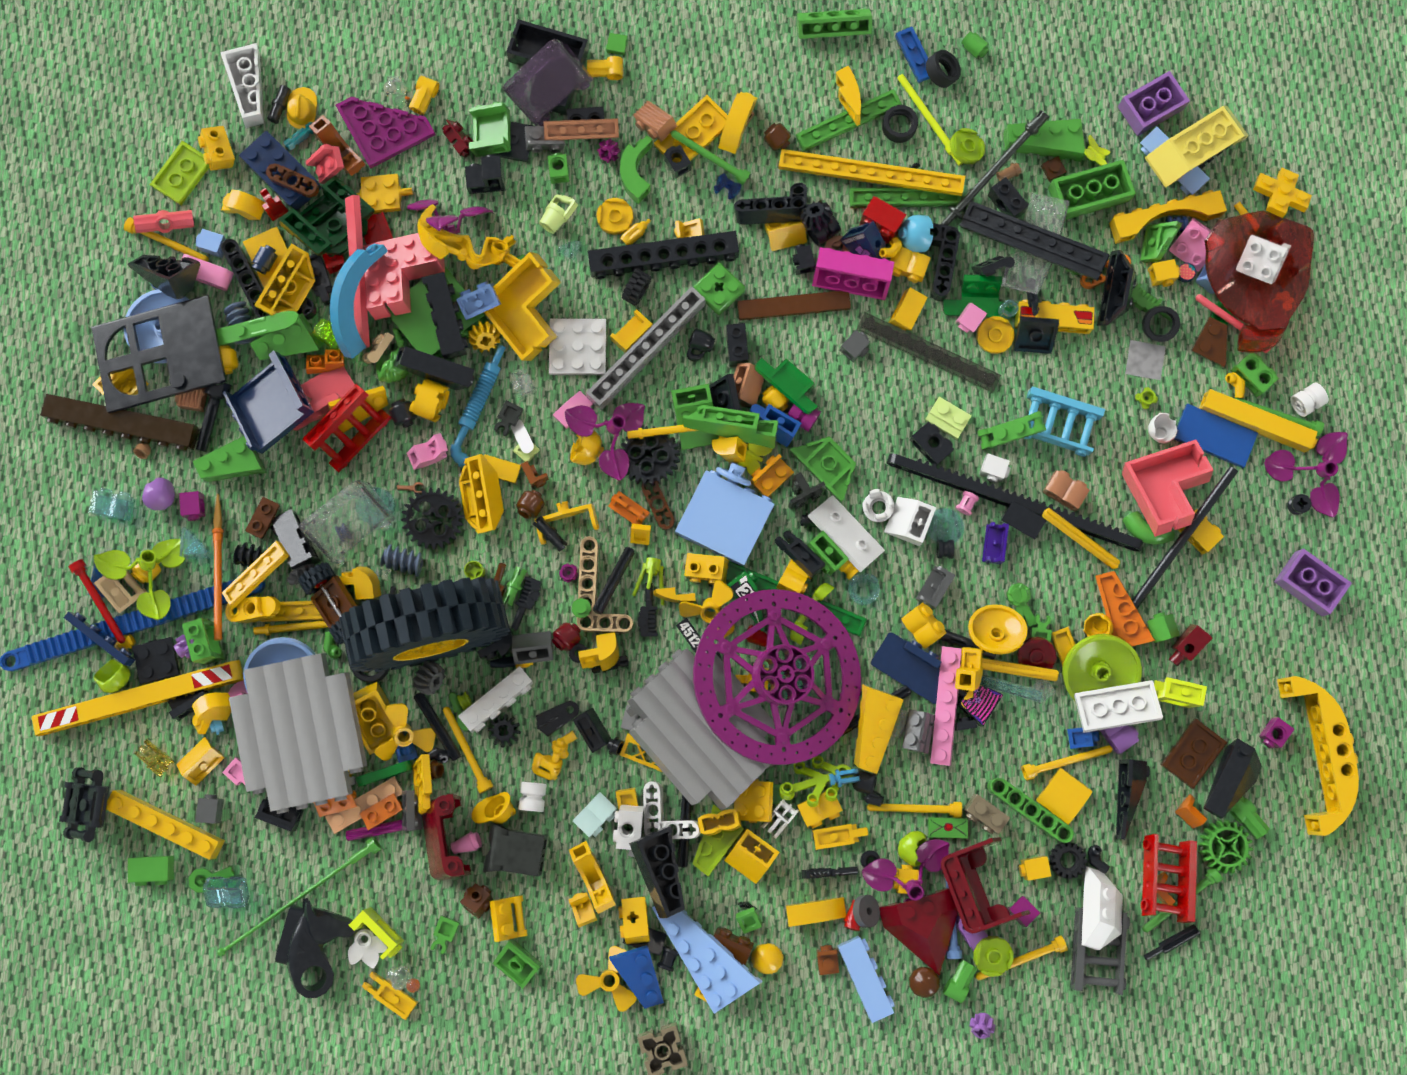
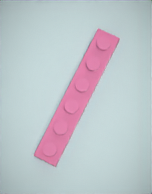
M942 646L930 761L932 764L951 766L959 689H955L956 669L960 668L962 648Z

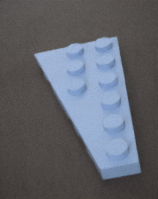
M655 906L652 907L714 1014L763 982L760 978L750 973L748 967L738 962L733 954L713 935L708 934L702 929L701 924L690 918L685 910L668 918H659Z

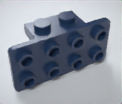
M892 632L888 633L871 660V665L902 685H907L910 690L929 702L936 704L941 661L938 660L939 656L930 650L928 653L921 649L922 645L914 640L912 642L905 641Z

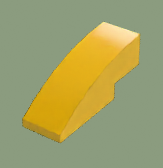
M846 66L836 72V84L839 87L838 97L845 110L858 126L861 121L860 92L853 72L849 66Z
M844 897L785 905L789 927L846 917Z

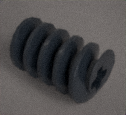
M244 542L242 547L237 545L233 555V563L249 567L264 553L263 547L259 546L255 550V544H252L248 548L247 542Z

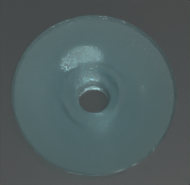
M937 509L927 530L928 536L935 543H937V540H943L944 542L954 540V543H956L964 533V521L960 514L953 509ZM947 522L950 525L949 529H945L943 523Z

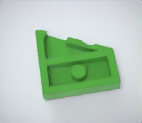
M1179 221L1147 225L1140 260L1144 263L1161 261L1182 224Z

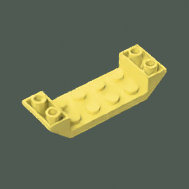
M1222 106L1168 139L1148 154L1145 159L1165 188H1167L1192 169L1232 144L1233 146L1249 135L1229 107Z

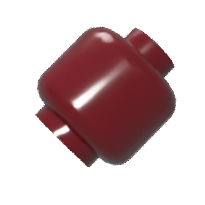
M565 622L553 632L552 642L560 651H569L581 641L579 634L581 630L576 624L573 623L571 625Z

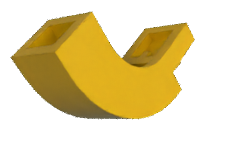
M747 92L737 93L724 125L718 146L719 149L736 154L740 147L749 116L757 103V97Z
M587 841L569 849L572 861L587 887L596 912L600 914L615 906L610 886Z

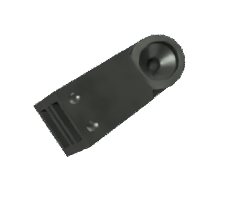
M491 822L488 837L490 850L485 856L483 872L506 871L537 877L541 876L548 836L510 830Z

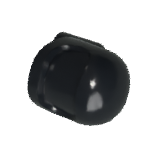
M863 770L858 771L859 773L853 777L859 776L860 781L852 783L853 788L857 792L866 794L863 798L866 803L881 807L884 802V796L875 791L878 773L871 774Z

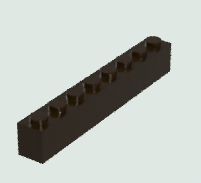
M46 394L40 416L47 419L46 422L58 425L59 422H62L70 428L76 429L77 426H81L83 430L89 432L100 430L104 435L113 436L114 434H119L121 438L132 440V437L138 438V441L150 444L153 441L157 442L158 446L165 448L172 445L176 446L175 449L187 452V449L194 450L200 429L194 424L128 410L108 413L104 405Z

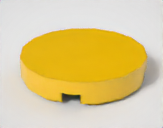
M620 198L605 200L598 207L596 214L600 228L612 235L626 232L631 227L634 219L631 206Z
M992 316L985 319L979 325L976 339L984 351L990 354H999L1005 352L1012 345L1015 332L1007 319L1000 316Z

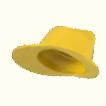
M301 87L293 90L289 95L286 114L288 122L294 128H305L306 124L315 121L317 96L314 91Z
M502 792L480 801L474 807L471 819L478 824L489 821L496 824L505 823L511 816L516 814V810L510 802L509 793Z

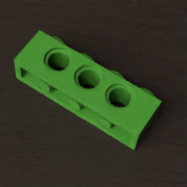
M870 9L797 13L799 39L872 34V14Z

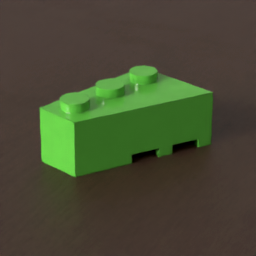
M303 313L299 314L298 322L294 326L258 336L249 343L259 360L270 359L269 354L274 350L283 356L317 351L322 347L320 340Z
M244 436L193 461L200 478L206 482L267 473L257 451H252L247 447Z

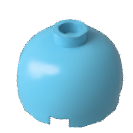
M912 215L908 217L898 231L902 245L913 252H926L933 240V235H930V228H933L932 220L929 216Z

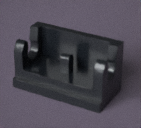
M266 797V799L262 800L255 818L293 832L297 830L304 810H296V807H289V812L277 814L276 811L270 812L268 797Z

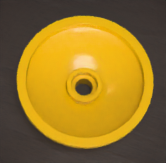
M987 605L973 613L969 620L968 632L971 640L980 649L993 654H1008L1016 651L1024 644L1027 637V625L1024 618L1014 609L1003 605Z

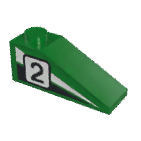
M743 571L727 584L733 590V594L737 599L759 591L758 584L756 583L758 579L752 571ZM763 610L749 614L756 624L764 620Z

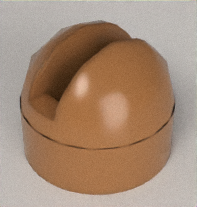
M139 443L133 452L137 457L147 459L151 453V447L147 443Z

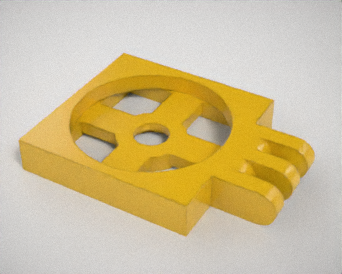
M421 754L412 765L414 794H417L418 813L421 815L425 814L431 806L432 784L429 754Z

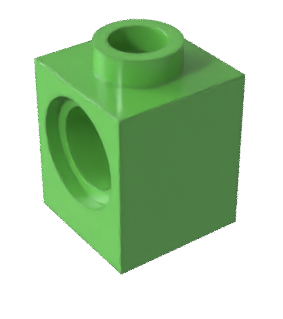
M554 153L552 156H548L551 184L570 182L566 154ZM557 165L563 166V168L560 170L554 169V167Z

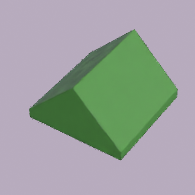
M511 939L492 964L523 989L543 963L514 939Z

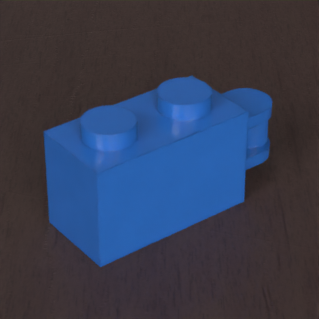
M754 404L749 412L760 413L759 420L779 421L776 441L785 447H788L801 425V422L768 404L766 409L758 404Z

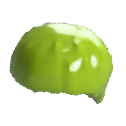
M112 659L101 667L93 678L103 692L115 693L127 684L131 675L127 665Z
M913 831L906 834L899 841V857L913 867L921 865L917 861L916 850L923 842L927 841L926 835L921 831Z

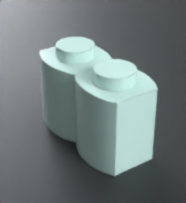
M599 792L573 819V822L589 838L592 835L596 837L603 830L601 826L606 821L610 823L615 818L617 808Z

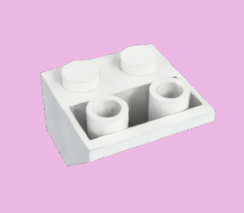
M897 497L894 512L888 520L884 533L920 546L924 541L936 507L918 500Z

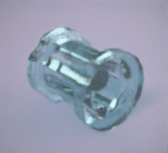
M1006 300L998 308L999 315L1005 319L1011 318L1018 312V304L1014 300ZM1008 306V308H1012V311L1008 312L1004 308Z

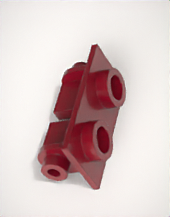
M447 119L448 124L442 128L443 134L450 143L457 140L453 147L460 156L465 158L469 155V142H473V140L468 135H465L462 131L463 127L459 122Z

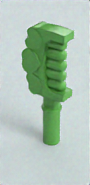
M1140 283L1133 289L1132 303H1135V307L1139 310L1144 309V312H1147L1155 306H1161L1162 299L1159 298L1157 301L1152 295L1150 296V293L1140 288ZM1159 313L1163 317L1168 319L1170 322H1172V319L1168 314Z

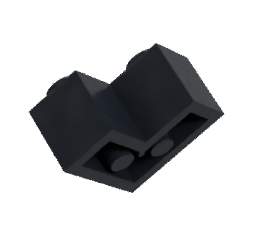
M487 155L486 157H481V165L475 163L465 166L466 187L469 194L506 191L504 168L500 156Z

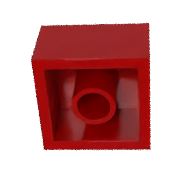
M873 196L862 214L859 226L874 221L885 244L888 243L890 245V241L897 236L907 214Z

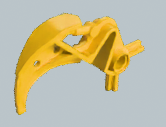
M430 205L422 213L420 219H418L417 229L422 245L439 259L451 253L458 256L457 258L461 261L466 260L469 268L473 270L491 264L501 265L504 262L514 267L521 261L510 254V248L516 244L513 235L507 236L503 240L496 237H486L481 253L478 255L474 252L469 235L453 234L444 229L438 231L426 222V218L432 217V213L436 209L435 205Z

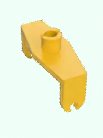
M564 501L562 504H556L558 512L543 516L546 522H551L589 511L594 530L599 529L595 507L592 504L569 509L568 501ZM537 529L540 543L542 545L546 544V540L543 538L544 535Z

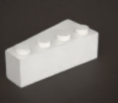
M257 43L220 52L245 128L264 124L261 63Z

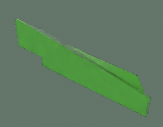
M707 405L698 407L697 411L689 416H683V426L686 428L727 438L738 436L744 442L772 449L775 448L779 421L759 420L760 413Z

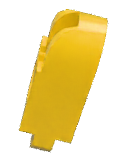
M272 596L248 597L235 607L237 608L236 614L233 613L234 608L227 604L225 614L231 622H257L275 618L280 611L281 604L278 599Z

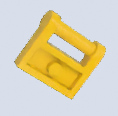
M523 895L489 901L494 942L528 936L527 929L524 926L521 903L523 902ZM512 903H514L517 931H514L511 909Z

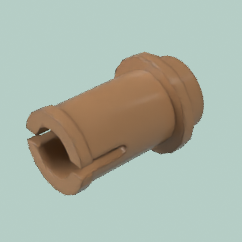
M1011 163L1009 167L997 172L996 175L998 180L1001 181L1005 177L1007 179L1014 176L1018 177L1022 171L1018 163Z

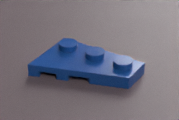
M648 945L609 957L644 1009L664 1003Z

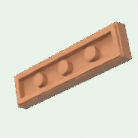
M618 118L543 121L545 140L619 138Z

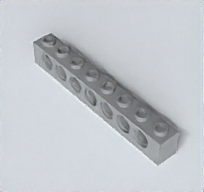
M691 286L586 392L587 398L599 410H602L705 306V298Z

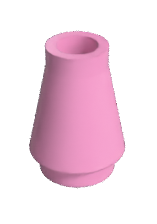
M470 832L451 843V849L454 854L477 851L478 848L482 847L481 838L477 832Z

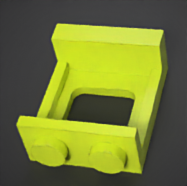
M1169 677L1165 678V682L1154 680L1158 701L1186 708L1204 706L1207 686Z
M371 907L362 910L349 924L354 931L366 925L388 947L380 956L382 960L395 956L403 948L401 944L404 940Z

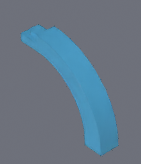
M372 244L366 250L357 249L344 263L334 282L330 299V321L335 340L344 357L353 359L367 347L361 339L355 324L354 298L364 273L373 263L388 252L384 245Z

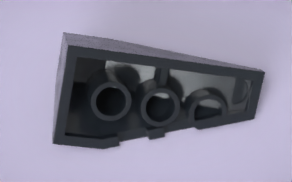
M142 255L128 263L132 270L164 294L174 299L184 298L187 293L193 290L201 265L199 261L189 257L176 260L173 256H170L168 259H161L160 256Z
M1238 738L1225 748L1203 809L1222 819L1257 782L1262 765L1255 748Z

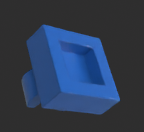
M413 743L406 747L398 746L395 751L399 763L419 758L416 746Z

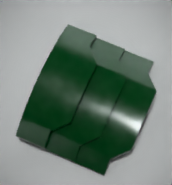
M335 175L322 185L323 195L302 212L298 213L292 208L279 219L280 226L290 235L296 237L317 256L324 254L340 256L349 250L345 198L357 194ZM360 197L362 236L364 238L368 234V219L374 213V209Z

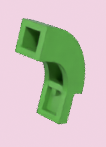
M648 135L644 139H639L635 144V148L628 144L620 160L622 185L629 197L638 205L651 192L650 184L641 178L636 170L639 161L653 147V141Z

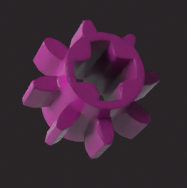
M609 138L607 141L603 140L599 143L601 147L597 149V152H599L600 159L609 163L611 160L616 161L619 158L618 154L621 150L619 149L618 142L612 141Z

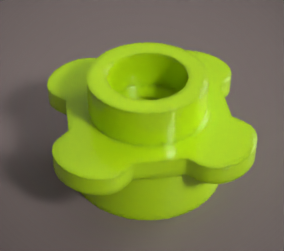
M1145 387L1143 392L1135 395L1136 401L1141 403L1143 409H1148L1152 403H1157L1158 397L1149 387Z

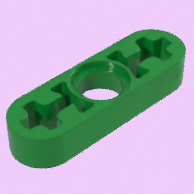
M407 760L358 776L355 779L357 786L362 787L411 771L413 768L411 761Z

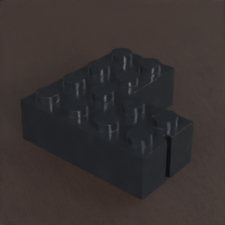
M518 19L513 31V38L511 37L506 51L508 61L538 71L530 94L533 106L546 110L550 107L551 111L567 116V109L570 108L589 52L588 40Z

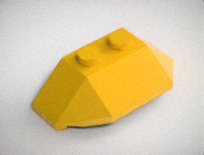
M291 243L254 306L271 316L284 311L297 312L315 283L309 253Z
M483 454L465 458L459 486L465 519L478 534L496 529L504 512L498 473Z

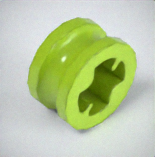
M466 691L463 692V695H457L464 711L473 704Z

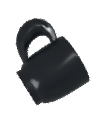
M695 328L689 340L687 358L690 361H699L705 352H711L715 338L709 333ZM692 349L700 351L702 353L699 355H695L692 353Z

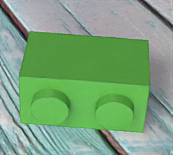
M174 856L128 858V883L135 882V886H145L147 882L155 881V885H166L167 881L174 880Z

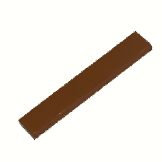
M845 291L737 301L739 321L851 309L849 292Z

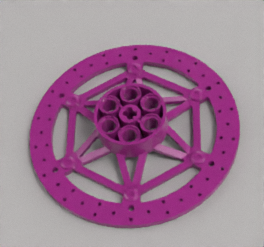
M771 589L753 592L736 599L724 607L711 620L697 646L693 666V683L697 703L706 723L726 746L739 755L756 762L786 765L806 761L821 754L843 735L858 705L861 689V670L857 651L850 635L840 620L830 610L806 595L788 590ZM781 609L790 610L807 617L817 624L826 633V636L821 639L781 617ZM766 610L767 618L732 641L724 639L727 631L741 618L755 611ZM781 624L813 641L814 645L802 649L790 645ZM768 625L765 651L737 647L738 643ZM775 628L782 642L781 645L777 646L773 645ZM833 647L837 652L842 673L839 701L832 696L829 650ZM780 650L783 651L785 655L784 660L780 659L779 657ZM817 650L810 660L806 653ZM716 652L723 654L726 703L722 706L718 703L713 684V664ZM736 653L756 656L754 665L751 666ZM821 655L823 656L825 694L814 683L813 666ZM730 658L752 675V680L735 698L732 695ZM796 660L801 662V669L796 667ZM764 661L768 662L769 664L768 671L765 670L763 667ZM798 679L803 683L802 689L797 686ZM765 681H768L771 685L769 691L764 686ZM754 687L759 697L739 703ZM812 689L820 699L807 695ZM782 690L787 692L786 700L781 695ZM767 701L770 703L775 729L745 714L741 709ZM804 701L819 706L810 715L791 728H788L796 702ZM787 705L783 724L781 725L778 706ZM826 711L832 714L829 721L816 734L799 743L790 744V736ZM735 715L775 737V745L761 743L749 738L739 731L729 721V718Z

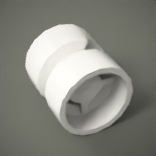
M1313 383L1306 387L1304 391L1291 396L1290 401L1296 413L1301 417H1305L1314 412L1315 409H1319L1327 404L1329 398L1325 389L1320 384Z
M521 782L520 793L523 794V797L519 798L518 809L544 812L545 801L542 797L546 795L547 784Z

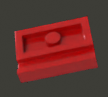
M383 211L379 214H373L368 219V234L364 237L366 244L393 239Z

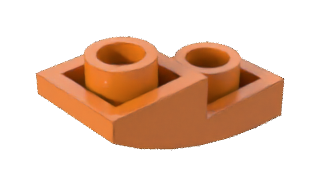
M340 349L325 350V355H306V373L317 374L341 368L344 366L345 357Z

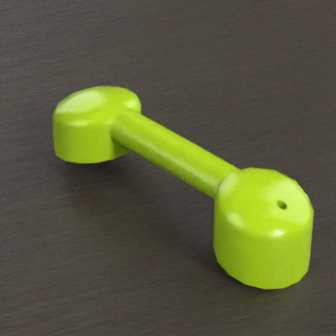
M823 583L815 590L811 598L817 602L818 600L822 601L835 587L829 583ZM800 614L794 624L805 630L808 629L807 626L803 625L807 617ZM793 630L790 631V639L801 646L804 636Z

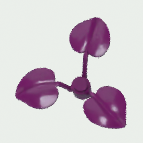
M433 199L419 200L407 205V209L424 210L432 204L435 206L439 205V202ZM472 206L460 210L458 219L455 215L439 216L437 209H435V216L426 218V222L438 231L444 229L450 233L458 234L461 233L460 227L464 217L476 216L487 212L494 214V212L485 207ZM458 220L457 228H455V225H448Z
M639 403L619 405L613 411V417L609 421L605 420L599 424H595L597 415L588 406L580 405L566 409V422L575 434L587 437L592 435L594 428L606 426L608 432L614 434L610 450L603 451L599 457V466L608 476L618 481L622 480L629 469V457L623 449L614 450V446L622 429L627 432L638 430V428L642 427L645 405Z
M1329 433L1317 441L1316 452L1323 456L1322 461H1324L1317 466L1293 467L1295 464L1293 454L1288 450H1277L1265 459V469L1273 479L1282 482L1292 479L1293 470H1316L1317 475L1324 477V479L1320 482V487L1314 488L1310 493L1311 506L1319 513L1335 517L1339 508V491L1333 483L1325 484V482L1331 479L1330 476L1337 474V464L1342 462L1346 456L1348 433Z
M932 839L923 842L917 848V861L921 863L918 880L912 879L906 884L894 877L897 873L894 863L885 858L877 859L863 868V878L869 886L877 891H889L893 886V881H896L906 890L909 896L903 902L920 900L923 896H926L921 886L923 883V867L925 866L930 872L942 870L941 860L946 855H949L950 844L944 840Z

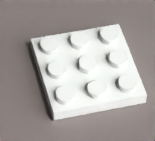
M550 319V328L558 337L549 344V375H604L606 373V319Z

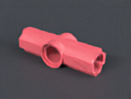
M161 210L156 214L133 216L136 233L153 231L168 233L173 229L194 227L192 210L176 212ZM162 219H166L169 222L166 224H162L159 221Z

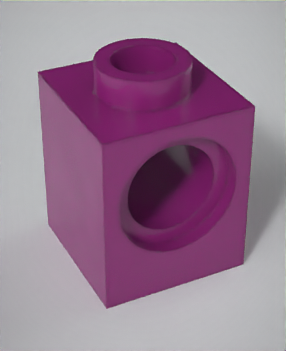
M199 491L179 493L180 515L188 521H198L199 517H206L203 493Z
M1279 717L1271 718L1259 737L1264 740L1263 744L1271 749L1282 748L1294 731V728ZM1274 729L1278 732L1277 739H1274L1272 735Z

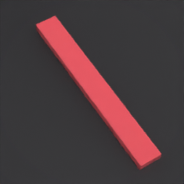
M359 195L345 198L349 257L357 249L363 250ZM364 273L355 293L354 319L358 333L367 346L366 348L370 347Z

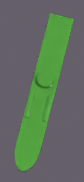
M284 311L272 316L268 315L216 329L219 345L223 346L290 328L298 322L299 314L295 311Z

